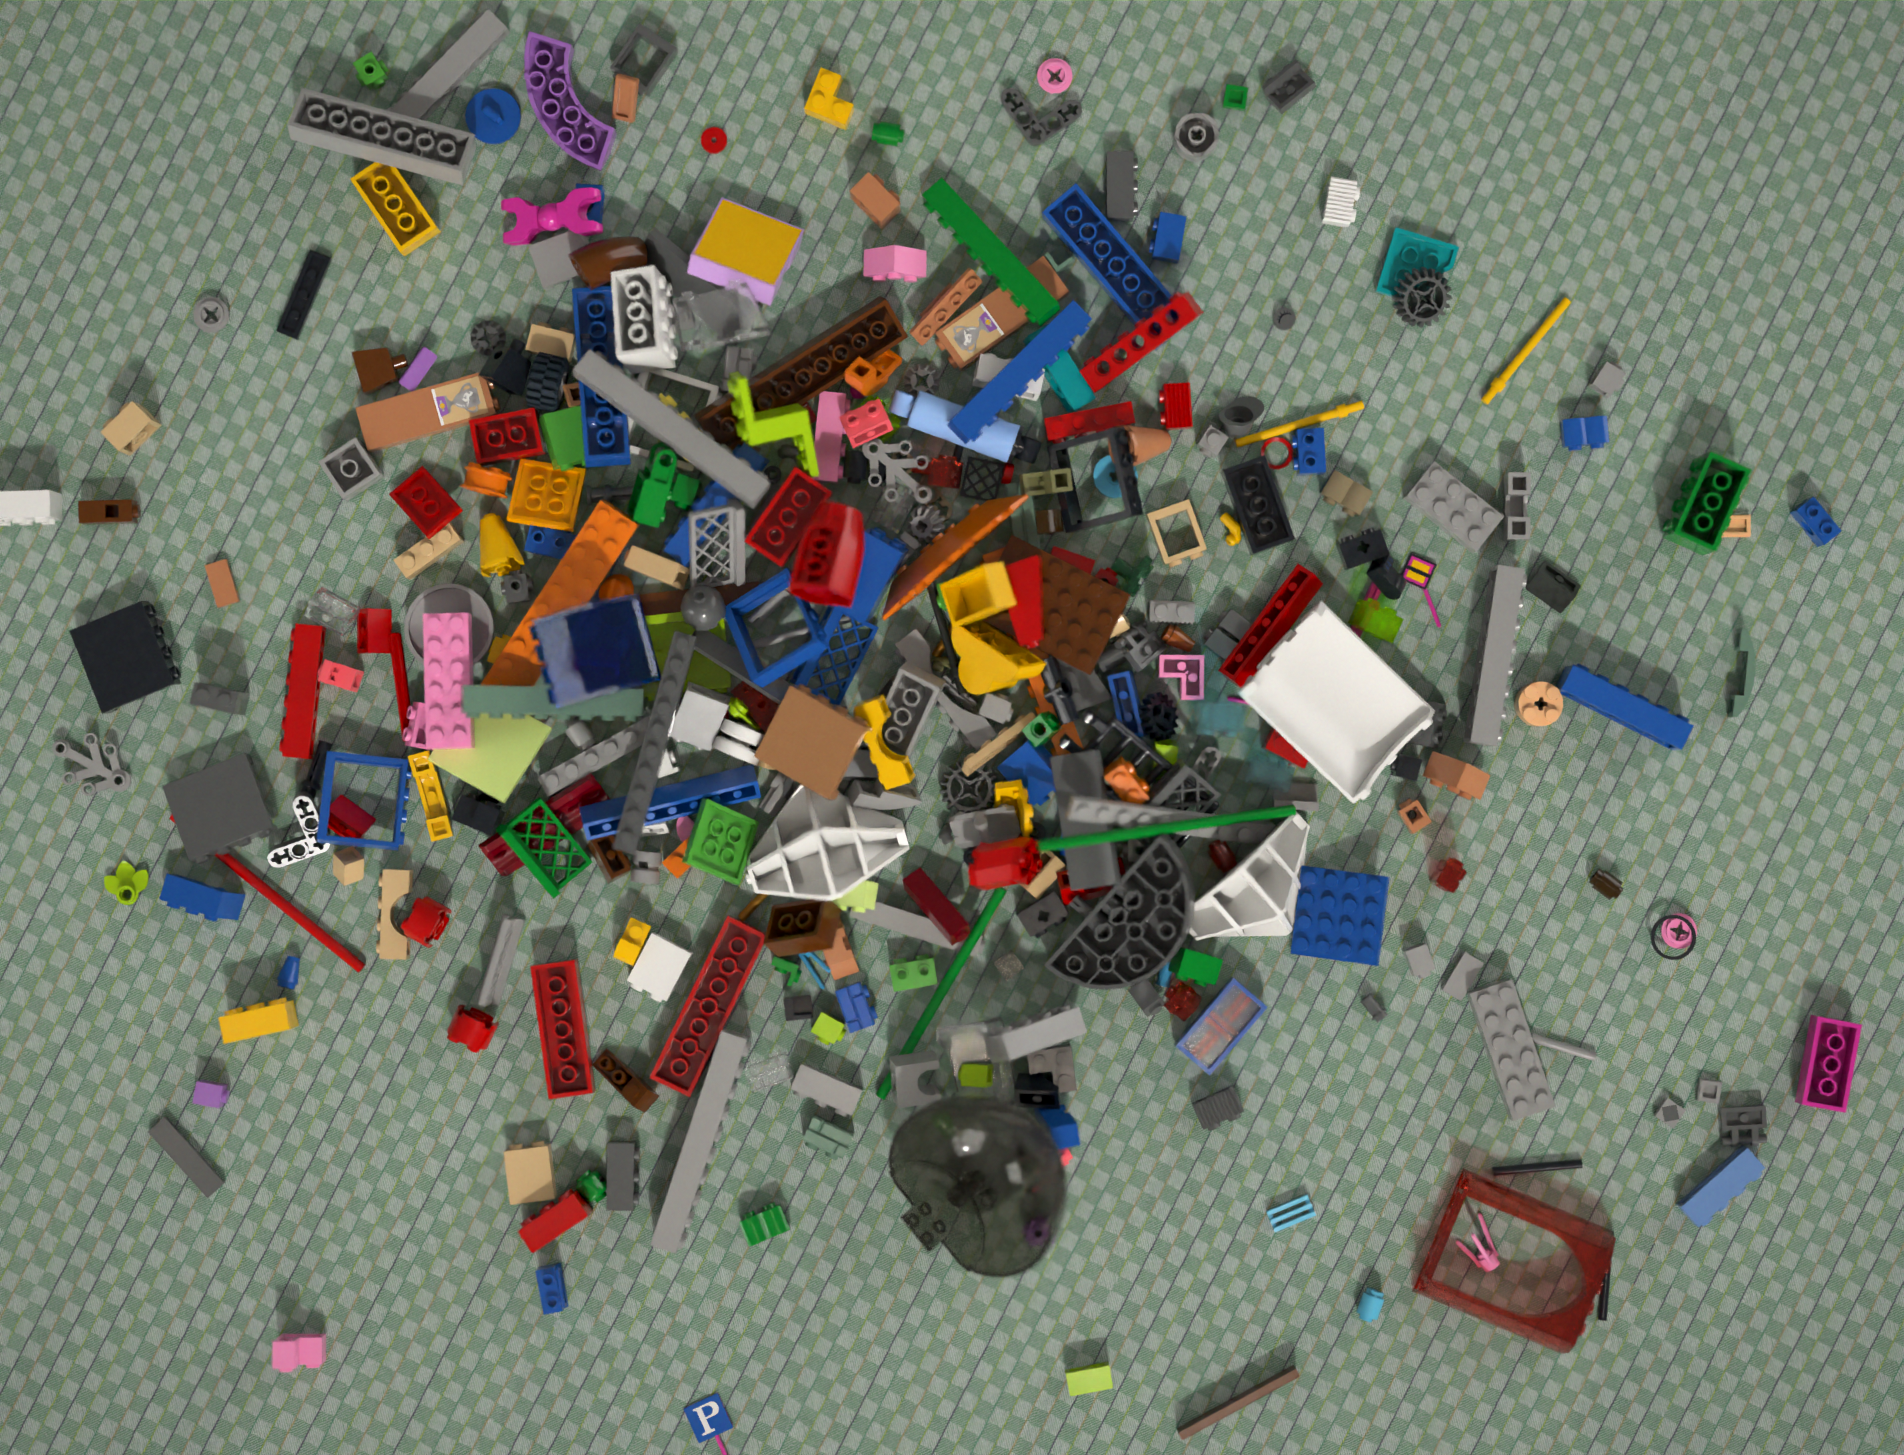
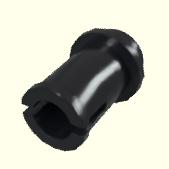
M769 466L764 471L770 483L774 484L780 481L782 474L777 466ZM770 472L777 473V476L775 478L769 477Z

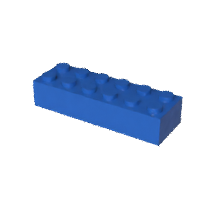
M746 443L743 445L738 444L732 453L738 459L740 457L745 459L751 465L750 468L755 472H762L770 462L769 459ZM711 480L704 489L707 493L703 498H698L691 506V509L693 510L692 512L726 505L728 504V499L737 498L738 501L740 499L716 481ZM727 512L719 514L715 520L721 523L727 517ZM684 516L677 525L680 528L674 535L670 534L664 542V545H666L664 551L683 566L690 567L689 516ZM705 517L695 519L696 526L700 528L707 519ZM712 523L705 532L711 535L718 526ZM701 535L696 541V545L700 547L707 537Z
M1577 663V665L1573 664L1564 668L1555 686L1559 689L1561 695L1670 750L1683 749L1694 727L1688 723V718L1679 714L1677 716L1668 713V708L1660 704L1656 706L1648 703L1649 699L1643 695L1628 693L1630 689L1623 685L1608 683L1610 679L1601 674L1592 675L1588 673L1590 669Z

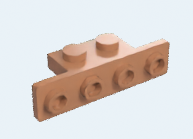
M968 268L953 285L949 283L920 314L921 319L909 332L920 345L923 346L980 286L982 280L971 268Z

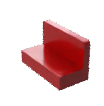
M375 608L357 609V654H389L388 635L392 633V610Z
M342 794L330 805L328 828L341 837L363 839L366 832L376 822V818Z

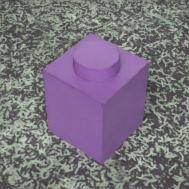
M203 1079L196 1081L192 1103L215 1108L223 1107L224 1103L227 1104L230 1091L227 1090L228 1084Z

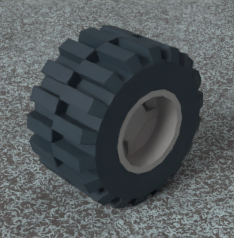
M543 352L537 354L532 363L527 382L526 401L528 407H535L550 412L558 410L564 397L562 386L567 384L569 364L567 358Z

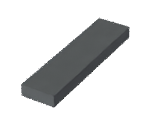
M167 1116L148 1131L207 1198L225 1183L221 1176Z

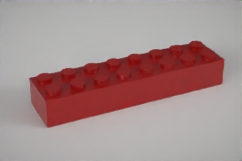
M730 915L727 916L649 1078L688 1097L692 1095L716 1046L721 1031L724 1029L764 946L765 932Z

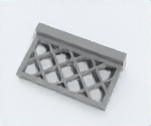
M737 498L728 499V504L689 513L690 589L698 585L716 587L733 582L737 586L745 585V509ZM727 512V517L721 523L715 520L719 514ZM705 517L707 520L700 528L697 527L695 519ZM714 523L718 527L711 535L707 534L705 530ZM722 530L726 531L727 536L722 542L715 539ZM701 535L707 537L706 541L700 547L697 546L696 541ZM712 542L716 543L718 546L711 554L705 551ZM725 549L727 555L722 561L718 560L716 556ZM703 553L708 558L700 566L696 563V560ZM712 561H715L718 565L710 573L706 568ZM723 568L727 569L726 577H716ZM702 572L708 575L703 582L697 583V578Z
M503 914L477 998L479 1000L478 1005L484 1007L489 1004L500 1005L525 920Z

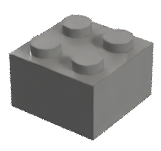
M356 437L318 461L342 499L346 501L354 498L384 478L383 473L361 440Z

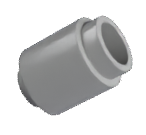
M576 718L566 725L568 729L565 733L576 749L579 748L581 752H584L596 744L595 736L584 720L579 721Z

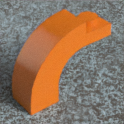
M890 349L869 363L859 356L845 371V381L863 395H873L888 382V377L901 365L902 358Z

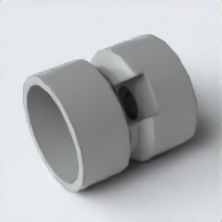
M637 850V854L633 855L632 862L635 864V867L631 870L630 881L659 884L660 871L657 868L661 866L662 853ZM646 862H648V868H644Z

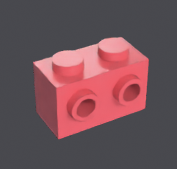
M880 399L868 401L863 406L855 410H849L839 417L853 448L893 430Z

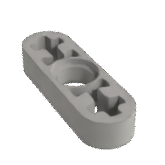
M1214 747L1204 748L1191 768L1193 770L1201 769L1205 774L1204 779L1208 781L1220 761V752ZM1214 751L1216 760L1208 763L1207 766L1211 767L1208 772L1205 767L1199 766L1198 763L1201 761L1204 764L1207 759L1204 754ZM1189 774L1188 778L1195 783V781L1192 778V775ZM1177 792L1176 797L1180 802V792Z

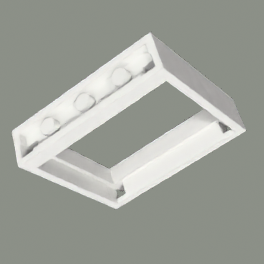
M665 369L642 372L638 376V381L643 385L642 388L644 390H647L651 374H655L709 391L710 395L706 407L723 395V393H720L721 389L719 386ZM627 416L630 444L636 422ZM630 445V454L648 458L650 451ZM677 460L676 468L691 473H695V470L698 469L690 462L686 463Z

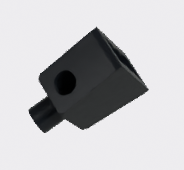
M513 339L509 348L495 347L478 376L508 394L522 396L531 366L530 360L521 355L526 344L520 340Z

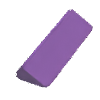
M422 347L400 377L398 383L411 392L414 391L437 359V355L426 347Z

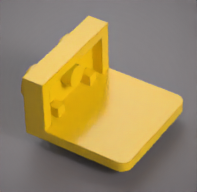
M1021 780L995 783L994 808H998L1001 804L1014 806L1022 836L1029 837V833L1033 832L1032 822L1029 820V817H1033L1032 805L1027 803L1029 801L1027 788L1023 789Z

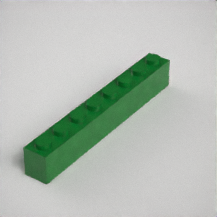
M942 177L922 194L924 200L922 205L930 214L934 212L938 216V223L945 230L947 228L953 233L951 235L952 238L959 245L964 244L967 248L966 252L972 260L978 259L982 264L980 267L987 276L992 275L997 280L995 284L1002 292L1007 291L1011 295L1010 300L1017 308L1021 306L1026 311L1024 315L1032 324L1036 322L1041 327L1060 310L1058 301Z

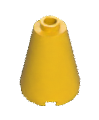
M495 513L484 515L483 519L479 521L480 571L482 576L491 577V573H497L499 577L508 575L510 571L520 570V564L525 565L524 559L502 517Z

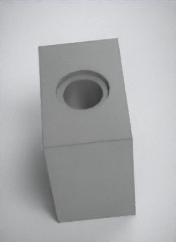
M934 1051L889 1057L892 1098L898 1108L942 1102L941 1093L935 1084H917L918 1078L923 1072L939 1068V1060Z

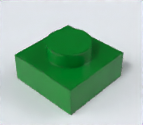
M1226 84L1222 108L1245 111L1249 87Z

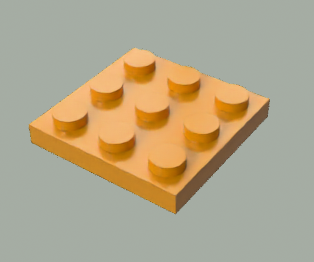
M520 458L507 521L574 532L586 469L574 467L571 470L561 472V469L553 470L552 463Z

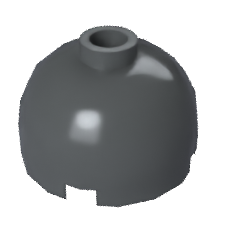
M698 585L685 593L681 600V613L687 625L693 626L695 630L706 631L715 628L722 618L724 619L726 606L722 595L715 588L707 585Z

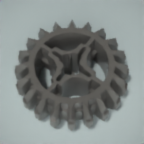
M1421 267L1419 271L1416 268H1412V275L1408 272L1404 273L1406 279H1398V282L1401 284L1400 287H1393L1398 293L1392 295V299L1396 301L1392 305L1393 308L1398 309L1396 315L1402 317L1401 320L1403 322H1409L1411 326L1417 324L1420 328H1423L1424 323L1427 326H1431L1432 319L1435 322H1439L1438 315H1446L1443 311L1444 307L1450 308L1446 301L1452 299V296L1447 294L1451 291V287L1446 285L1448 280L1442 278L1440 272L1435 273V270L1432 268L1427 270L1425 267ZM1427 281L1426 283H1423L1420 287H1414L1416 284L1420 282ZM1436 288V299L1435 301H1433V295L1435 293ZM1409 293H1410L1411 299H1410L1409 303L1407 304V298H1408V295H1409ZM1416 293L1424 295V298L1427 300V302L1419 299L1420 296H1418ZM1429 307L1427 311L1417 313L1418 311L1420 312L1423 308Z
M956 761L958 769L954 770L952 766H949L948 769L952 774L943 773V776L948 778V781H940V785H946V790L942 789L939 791L940 794L947 793V797L943 798L942 802L948 800L951 802L946 807L948 810L955 806L956 809L953 812L955 815L959 810H962L964 813L981 811L983 807L988 810L990 809L986 805L988 802L994 805V800L990 798L992 795L994 796L992 791L995 788V784H992L991 780H995L997 776L989 777L988 774L992 771L991 767L985 772L983 770L985 764L976 770L980 775L974 780L968 781L960 774L962 767L959 761ZM955 777L961 784L962 789L953 799L951 795V782ZM961 779L969 785L978 780V783L975 784L976 788H974L978 798L971 793L960 797L964 792L963 789H965ZM984 779H986L988 784V793L985 800L977 791L978 785ZM970 796L979 805L963 807L958 803L965 797Z

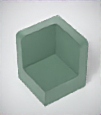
M1062 244L1050 253L1046 252L1044 254V257L1057 275L1075 262L1074 257H1070Z

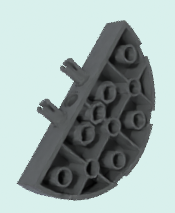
M1167 834L1160 835L1125 875H1120L1121 883L1113 884V889L1096 907L1092 908L1079 894L1070 902L1069 905L1084 917L1082 919L1084 921L1044 964L1046 968L1060 978L1079 984L1082 987L1110 990L1129 987L1148 979L1161 970L1175 956L1191 928L1195 909V891L1187 861L1181 850Z

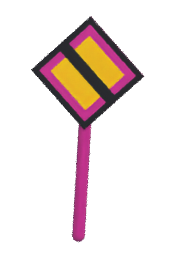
M1411 553L1401 575L1405 578L1406 582L1423 589L1435 623L1439 628L1441 623L1427 590L1428 583L1437 564Z

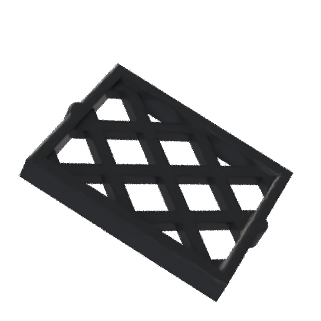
M968 456L960 496L973 498L977 501L997 499L1004 464ZM974 460L980 461L983 465L976 469L972 462ZM970 464L974 470L967 474ZM987 465H997L998 468L991 472ZM985 467L989 474L982 478L978 471ZM1000 470L997 481L993 474ZM976 473L980 480L972 483L969 477ZM991 476L995 483L988 487L984 480ZM967 479L970 483V486L964 489ZM982 482L986 489L979 493L975 486ZM994 486H996L995 495L990 491ZM973 488L977 495H967L966 491ZM988 491L992 498H982L981 495Z

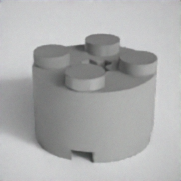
M1190 113L1182 117L1173 135V145L1176 152L1185 160L1199 162L1208 158L1214 152L1219 140L1217 123L1205 113ZM1197 134L1200 135L1199 140H1198V139H1196V140H1193V139H1192V136H1193V135H1194V136L1197 135Z

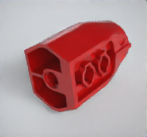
M831 501L819 504L799 544L789 583V592L792 595L813 604L852 608L865 551L863 514L860 511Z

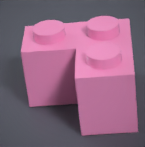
M898 245L865 249L863 276L871 277L874 282H885L886 278L891 280L904 278V282H917L918 278L926 277L927 251Z
M1158 655V678H1180V700L1202 701L1204 700V655Z
M281 1334L272 1341V1369H279V1372H292L298 1365H306V1368H318L326 1361V1334Z

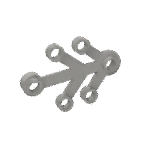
M875 438L863 444V454L870 460V476L868 478L870 486L879 487L882 483L881 476L879 475V461L886 466L887 490L885 492V499L888 502H895L898 499L895 475L914 492L915 500L918 503L926 504L931 500V489L925 485L920 486L902 469L918 468L923 470L928 466V459L923 455L915 459H891L885 454L900 452L904 455L909 454L912 450V445L909 441L904 440L899 444H883L881 440ZM908 444L910 448L908 451H902L901 446ZM876 445L878 447L877 452H870V446ZM919 459H924L926 461V464L924 466H919L917 464V461ZM872 477H878L879 482L877 484H872ZM921 490H925L927 492V496L925 498H921L919 496V492ZM890 491H893L896 494V497L894 499H889L887 497V494Z
M87 733L84 736V743L89 746L92 759L73 750L72 744L68 740L60 739L54 742L52 750L56 756L69 757L88 768L78 772H65L62 776L64 784L73 785L76 781L97 775L107 778V780L95 784L84 783L81 791L86 796H92L96 792L108 788L121 792L130 787L131 776L127 771L121 769L117 755L118 747L115 744H106L103 748L104 755L109 757L111 771L104 767L97 734ZM91 735L95 738L92 744L88 742V737ZM60 744L64 746L63 752L58 751ZM110 746L114 748V752L111 755L107 752ZM69 774H71L73 777V780L70 783L66 780V777ZM118 776L122 777L123 782L120 785L116 783V778ZM88 785L92 787L91 793L86 792Z

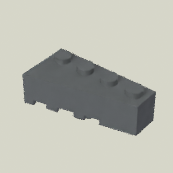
M1057 659L1063 677L1068 679L1072 685L1073 694L1071 698L1076 711L1112 699V696L1094 670L1091 675H1088Z

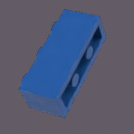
M1133 670L1107 676L1117 719L1138 737L1148 735L1145 734L1146 727L1141 726L1143 721L1139 715L1142 714V710L1139 708L1141 704Z

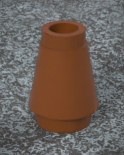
M1168 624L1161 635L1164 644L1188 653L1195 644V641L1176 624L1174 626Z

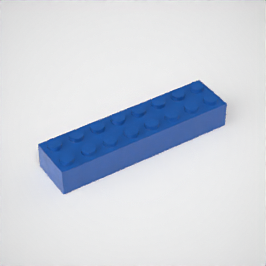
M1077 183L1042 211L1041 217L1133 325L1144 317L1146 320L1150 319L1153 316L1151 312L1160 305L1166 307L1171 303L1169 298L1172 295ZM1171 309V317L1174 320H1178V312ZM1154 322L1153 329L1157 333L1161 332V326ZM1165 341L1163 344H1161L1159 347H1157V348L1155 349V351H1157V350H1158L1161 346H1163L1167 341Z
M611 286L597 287L592 291L589 288H573L577 363L580 362L590 349L594 353L598 351L607 358L606 362L610 365H617L624 370L623 363L616 356ZM579 380L586 468L631 464L627 415Z

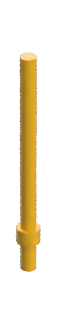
M1564 297L1502 374L1491 382V387L1481 398L1484 404L1488 405L1494 396L1505 388L1507 380L1570 305L1571 301Z
M1363 401L1348 405L1340 404L1335 406V409L1235 439L1236 447L1239 448L1339 417V419L1347 417L1349 413L1364 409Z

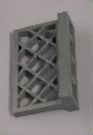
M1179 758L1149 790V799L1141 805L1163 808L1180 807V810H1184L1186 806H1195V812L1204 813L1221 794L1188 766L1182 758ZM1191 774L1195 778V786L1184 787V780ZM1199 790H1209L1213 793L1207 800L1199 801ZM1195 791V801L1184 802V792ZM1180 792V802L1168 803V797L1171 793ZM1167 834L1175 843L1182 837V834ZM1160 835L1135 839L1149 849L1153 844V839H1158Z

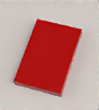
M423 465L389 493L391 498L428 539H431L463 511Z

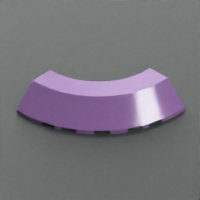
M529 31L524 53V78L528 97L536 117L551 139L562 150L581 163L601 171L611 154L617 135L615 128L605 125L594 118L583 108L577 99L571 76L574 54L572 45Z

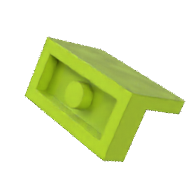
M1108 1361L1065 1369L1070 1396L1113 1388Z

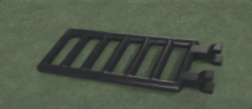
M1089 707L1083 713V720L1099 731L1082 749L1066 733L1059 739V745L1071 754L1091 751L1115 728L1124 737L1102 760L1103 772L1104 768L1111 764L1132 742L1141 750L1130 762L1135 769L1147 756L1158 764L1144 779L1148 786L1164 770L1168 771L1173 766L1118 719L1111 718L1106 723ZM1188 777L1184 780L1185 787L1195 786V783ZM1105 783L1107 796L1113 801L1123 802L1111 785ZM1199 790V798L1201 800H1207L1210 797L1204 790ZM1191 791L1184 799V802L1195 801V791ZM1215 801L1204 813L1213 814L1218 809L1219 803ZM1190 806L1184 807V810L1186 811ZM1182 835L1175 844L1180 849L1192 836Z

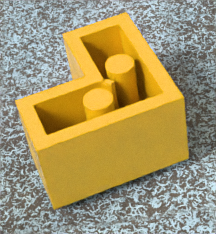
M821 67L804 110L805 114L847 130L854 112V104L836 97L842 83L841 75Z

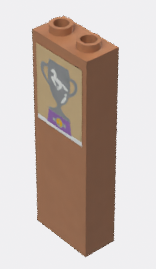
M1044 256L1027 267L1030 273L1058 302L1069 295L1070 291ZM997 288L935 332L937 339L934 341L941 351L946 350L950 356L947 360L954 369L958 367L960 371H963L977 356L991 351L1030 323L1024 315L1026 311L1021 306L1017 308L1010 300L1011 295L1007 291L1002 292Z
M478 372L356 407L367 451L371 453L470 425L469 420L498 415L497 410H501L500 403L497 397H493L491 390L495 386L478 376L480 373Z

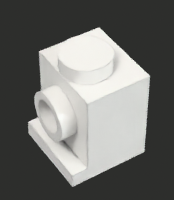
M666 748L658 779L680 772L679 767H674V763H677L673 750L669 751Z

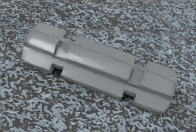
M944 675L941 678L946 681L943 689L946 688L947 692L959 703L962 702L968 711L972 710L977 704V700L972 696L969 697L968 692L959 696L956 685L952 682L953 679L948 675Z

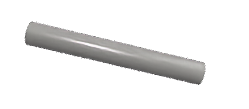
M1534 1033L1531 1034L1533 1042L1591 1061L1596 1059V1052Z

